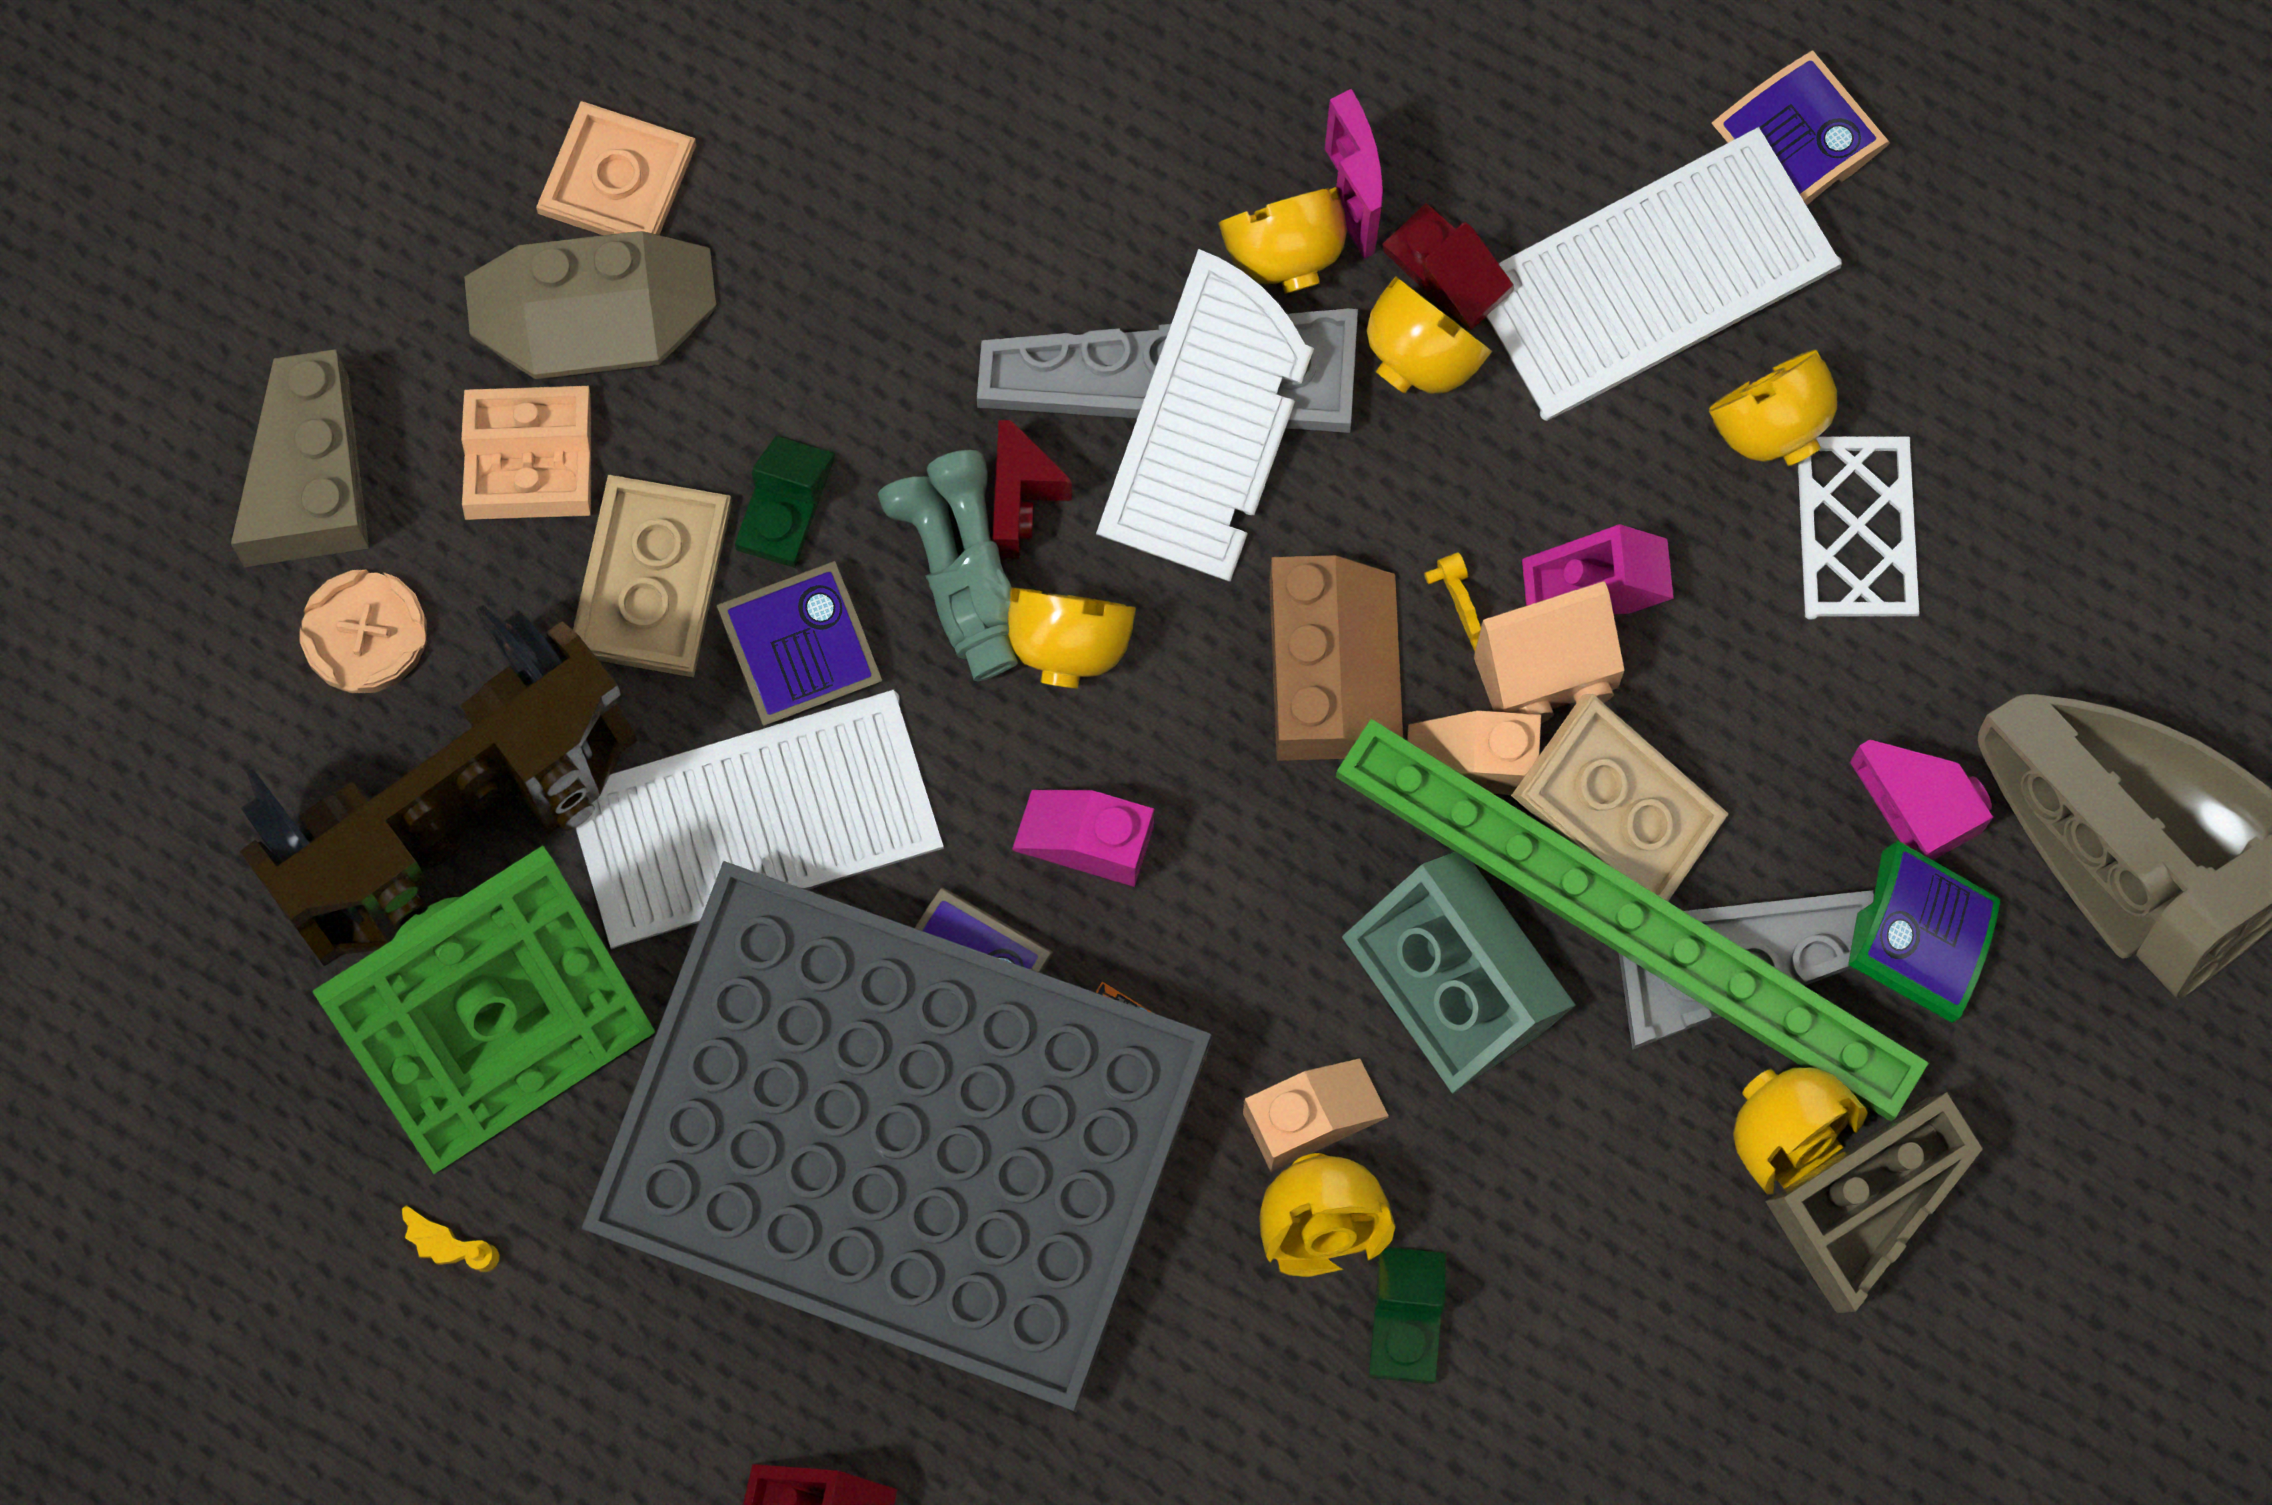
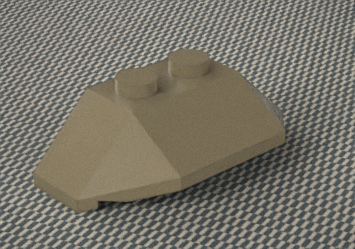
M645 231L518 245L464 277L470 336L534 379L660 365L691 335L703 319L706 320L717 308L710 248Z

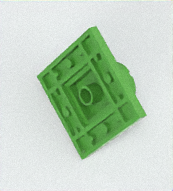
M544 846L536 849L464 896L447 898L427 906V911L420 915L415 914L402 925L391 942L312 991L433 1174H436L655 1033L654 1028Z

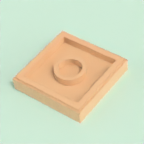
M581 101L537 204V212L540 215L601 235L637 231L660 235L696 148V140L693 137Z

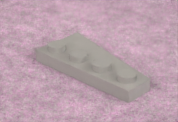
M1872 890L1684 912L1805 986L1853 968L1848 965L1857 913L1873 903L1874 894ZM1619 953L1632 1050L1721 1017Z

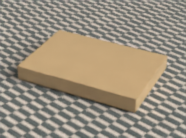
M608 475L573 631L581 637L598 661L694 677L732 505L730 495Z
M1584 694L1581 696L1511 795L1549 829L1666 901L1670 900L1729 814L1594 694Z

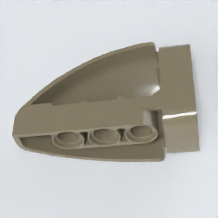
M2024 694L2016 696L1987 714L1978 733V743L2000 790L2050 870L2117 956L2129 958L2137 953L2136 956L2178 1000L2210 980L2272 930V789L2202 742L2158 722L2117 708L2076 699Z

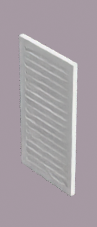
M1758 127L1500 262L1499 265L1514 284V291L1486 317L1541 410V418L1548 421L1840 269L1842 261L1835 254Z
M894 690L611 774L601 795L592 803L595 806L594 812L587 820L576 827L610 948L613 949L699 923L723 861L808 890L944 849L898 704L900 699L898 693Z

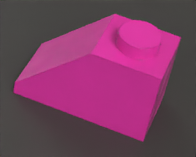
M1621 524L1522 559L1526 606L1605 581L1610 594L1613 614H1629L1674 599L1668 540Z
M1868 740L1859 745L1850 761L1899 841L1931 860L1939 858L1982 834L1993 818L1989 811L1992 809V803L1986 789L1976 777L1971 776L1968 778L1959 763L1874 740Z
M1031 790L1012 849L1019 853L1135 887L1154 828V808L1093 790Z

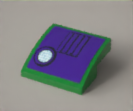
M1896 841L1882 851L1873 903L1857 913L1848 965L1953 1023L1961 1017L1978 981L1992 940L2001 899L1902 842Z

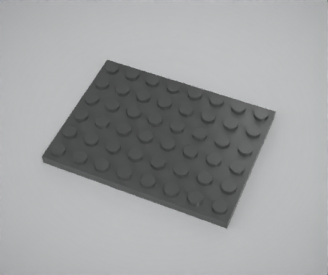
M723 861L581 1229L1076 1412L1213 1036L1205 1031Z

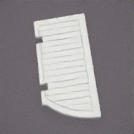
M1198 249L1096 535L1231 582L1248 534L1230 526L1235 509L1243 511L1248 515H1255L1295 403L1291 398L1277 395L1282 378L1302 384L1314 348L1305 345L1293 322L1261 285L1240 269Z

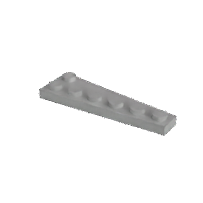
M1348 308L1287 314L1305 345L1313 347L1314 350L1302 384L1282 378L1277 395L1291 398L1295 401L1286 428L1350 433L1358 309ZM1171 324L1159 325V330L1123 333L1119 328L1088 331L1081 335L1062 333L982 340L977 408L1138 418Z

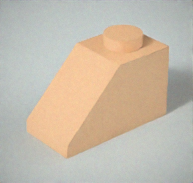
M1472 711L1409 724L1407 741L1489 792L1512 795L1539 757L1541 715Z
M1360 1058L1299 1073L1245 1098L1243 1109L1246 1122L1271 1172L1389 1117Z

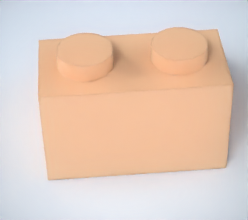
M1605 581L1483 620L1474 660L1494 712L1541 715V723L1553 717L1552 709L1573 702L1577 703L1584 694H1594L1603 703L1614 696L1612 690L1619 687L1625 670L1610 594Z

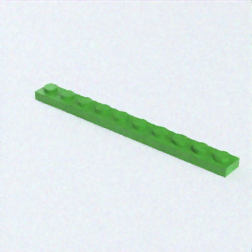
M1370 719L1336 772L1337 779L1804 1068H1818L1833 1074L1850 1089L1863 1105L1891 1122L1897 1117L1929 1064L1924 1059L1373 719Z

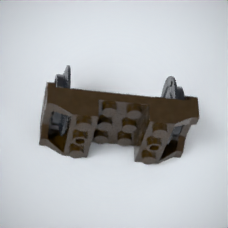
M484 605L476 608L482 624L509 666L487 681L476 694L460 704L461 709L465 713L464 716L472 728L370 801L365 799L352 781L336 794L320 800L298 817L304 824L299 829L254 769L251 768L246 771L255 798L240 809L269 849L261 841L257 842L254 840L240 850V853L323 966H326L340 955L378 950L391 942L401 926L415 914L420 915L427 911V906L439 902L420 867L425 863L429 867H435L448 860L460 848L461 844L458 840L478 825L482 829H488L501 822L513 809V805L510 802L518 796L521 797L548 834H551L560 826L564 831L574 829L592 815L595 810V806L592 803L601 795L622 751L638 740L635 732L615 702V699L621 695L618 685L581 637L564 622L561 621L547 631V637L544 638L520 611L503 620Z

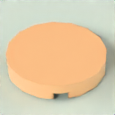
M350 570L327 580L310 596L304 609L305 616L302 620V629L300 628V644L311 669L328 685L349 693H376L400 683L417 666L427 644V619L416 594L395 576L386 573L384 575L368 573L367 570Z

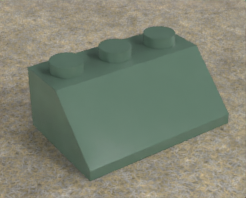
M1457 852L1421 864L1342 936L1452 1094L1538 1038L1576 1006L1475 864Z

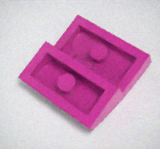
M1349 89L1330 99L1325 151L1338 170L1336 187L1338 188L1345 212L1347 232L1365 259L1375 254L1383 196L1382 175L1377 146L1371 127L1353 90Z

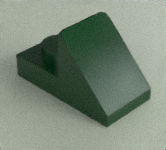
M775 436L753 466L751 473L755 488L735 541L736 551L796 568L832 467L835 453Z
M1386 1247L1379 1254L1368 1378L1435 1384L1441 1315L1445 1308L1446 1253Z

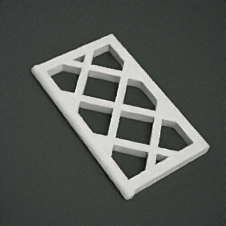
M1817 437L1816 439L1821 446V449L1818 451H1832L1846 466L1823 488L1812 478L1811 456L1798 462L1805 617L1807 619H1816L1818 616H1919L1910 437ZM1848 451H1860V452L1854 457V456H1853L1850 452H1848ZM1874 451H1897L1898 479L1890 487H1887L1862 464ZM1853 472L1858 474L1881 495L1858 519L1831 495ZM1888 502L1900 512L1901 542L1893 550L1865 526ZM1822 503L1827 505L1850 526L1827 550L1815 540L1814 511ZM1857 533L1884 557L1862 581L1834 557ZM1891 564L1903 574L1905 602H1884L1868 588ZM1825 565L1830 567L1853 588L1841 602H1818L1817 573ZM1859 596H1862L1867 602H1854V601H1855Z

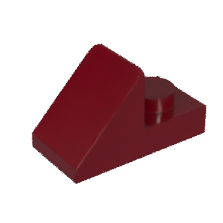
M1427 203L1382 243L1384 253L1470 331L1514 291V284L1472 226L1467 222H1463L1455 229Z
M999 420L993 542L999 548L1000 558L1019 559L1020 539L1032 540L1034 502H1022V500L1072 501V482L1011 420Z

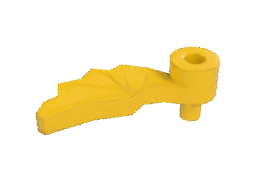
M1457 552L1438 559V568L1425 572L1424 576L1428 584L1444 580L1475 651L1481 626L1477 619L1475 607L1461 580L1468 578V572L1462 556Z
M407 1205L402 1208L403 1220L408 1225L405 1238L416 1244L419 1257L432 1258L438 1265L456 1263L465 1259L471 1268L480 1272L491 1271L497 1266L500 1255L493 1245L482 1240L466 1242L457 1240L450 1228L429 1221Z

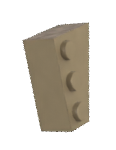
M337 349L273 359L231 541V546L244 567L369 548L349 379Z
M1948 1093L1925 1098L1897 1116L1892 1122L1889 1121L1765 1202L1836 1313L1856 1312L1867 1298V1293L1889 1264L1896 1261L1907 1247L1905 1245L1926 1217L1929 1214H1933L1983 1148Z

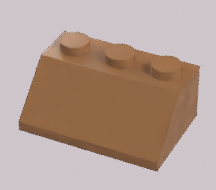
M1336 555L1272 557L1269 584L1277 761L1345 759L1370 719L1403 738L1395 574Z

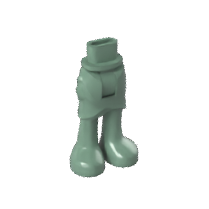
M962 450L945 454L929 463L927 467L929 477H909L897 480L880 489L878 497L883 511L889 518L912 523L916 526L923 541L930 568V573L925 576L933 592L942 627L951 645L954 647L956 655L959 658L967 659L973 680L984 681L1018 664L1008 636V610L1012 586L1004 574L999 548L995 542L991 541L985 501L987 466L984 456L976 450ZM949 504L956 518L964 547V552L960 556H958L950 520Z

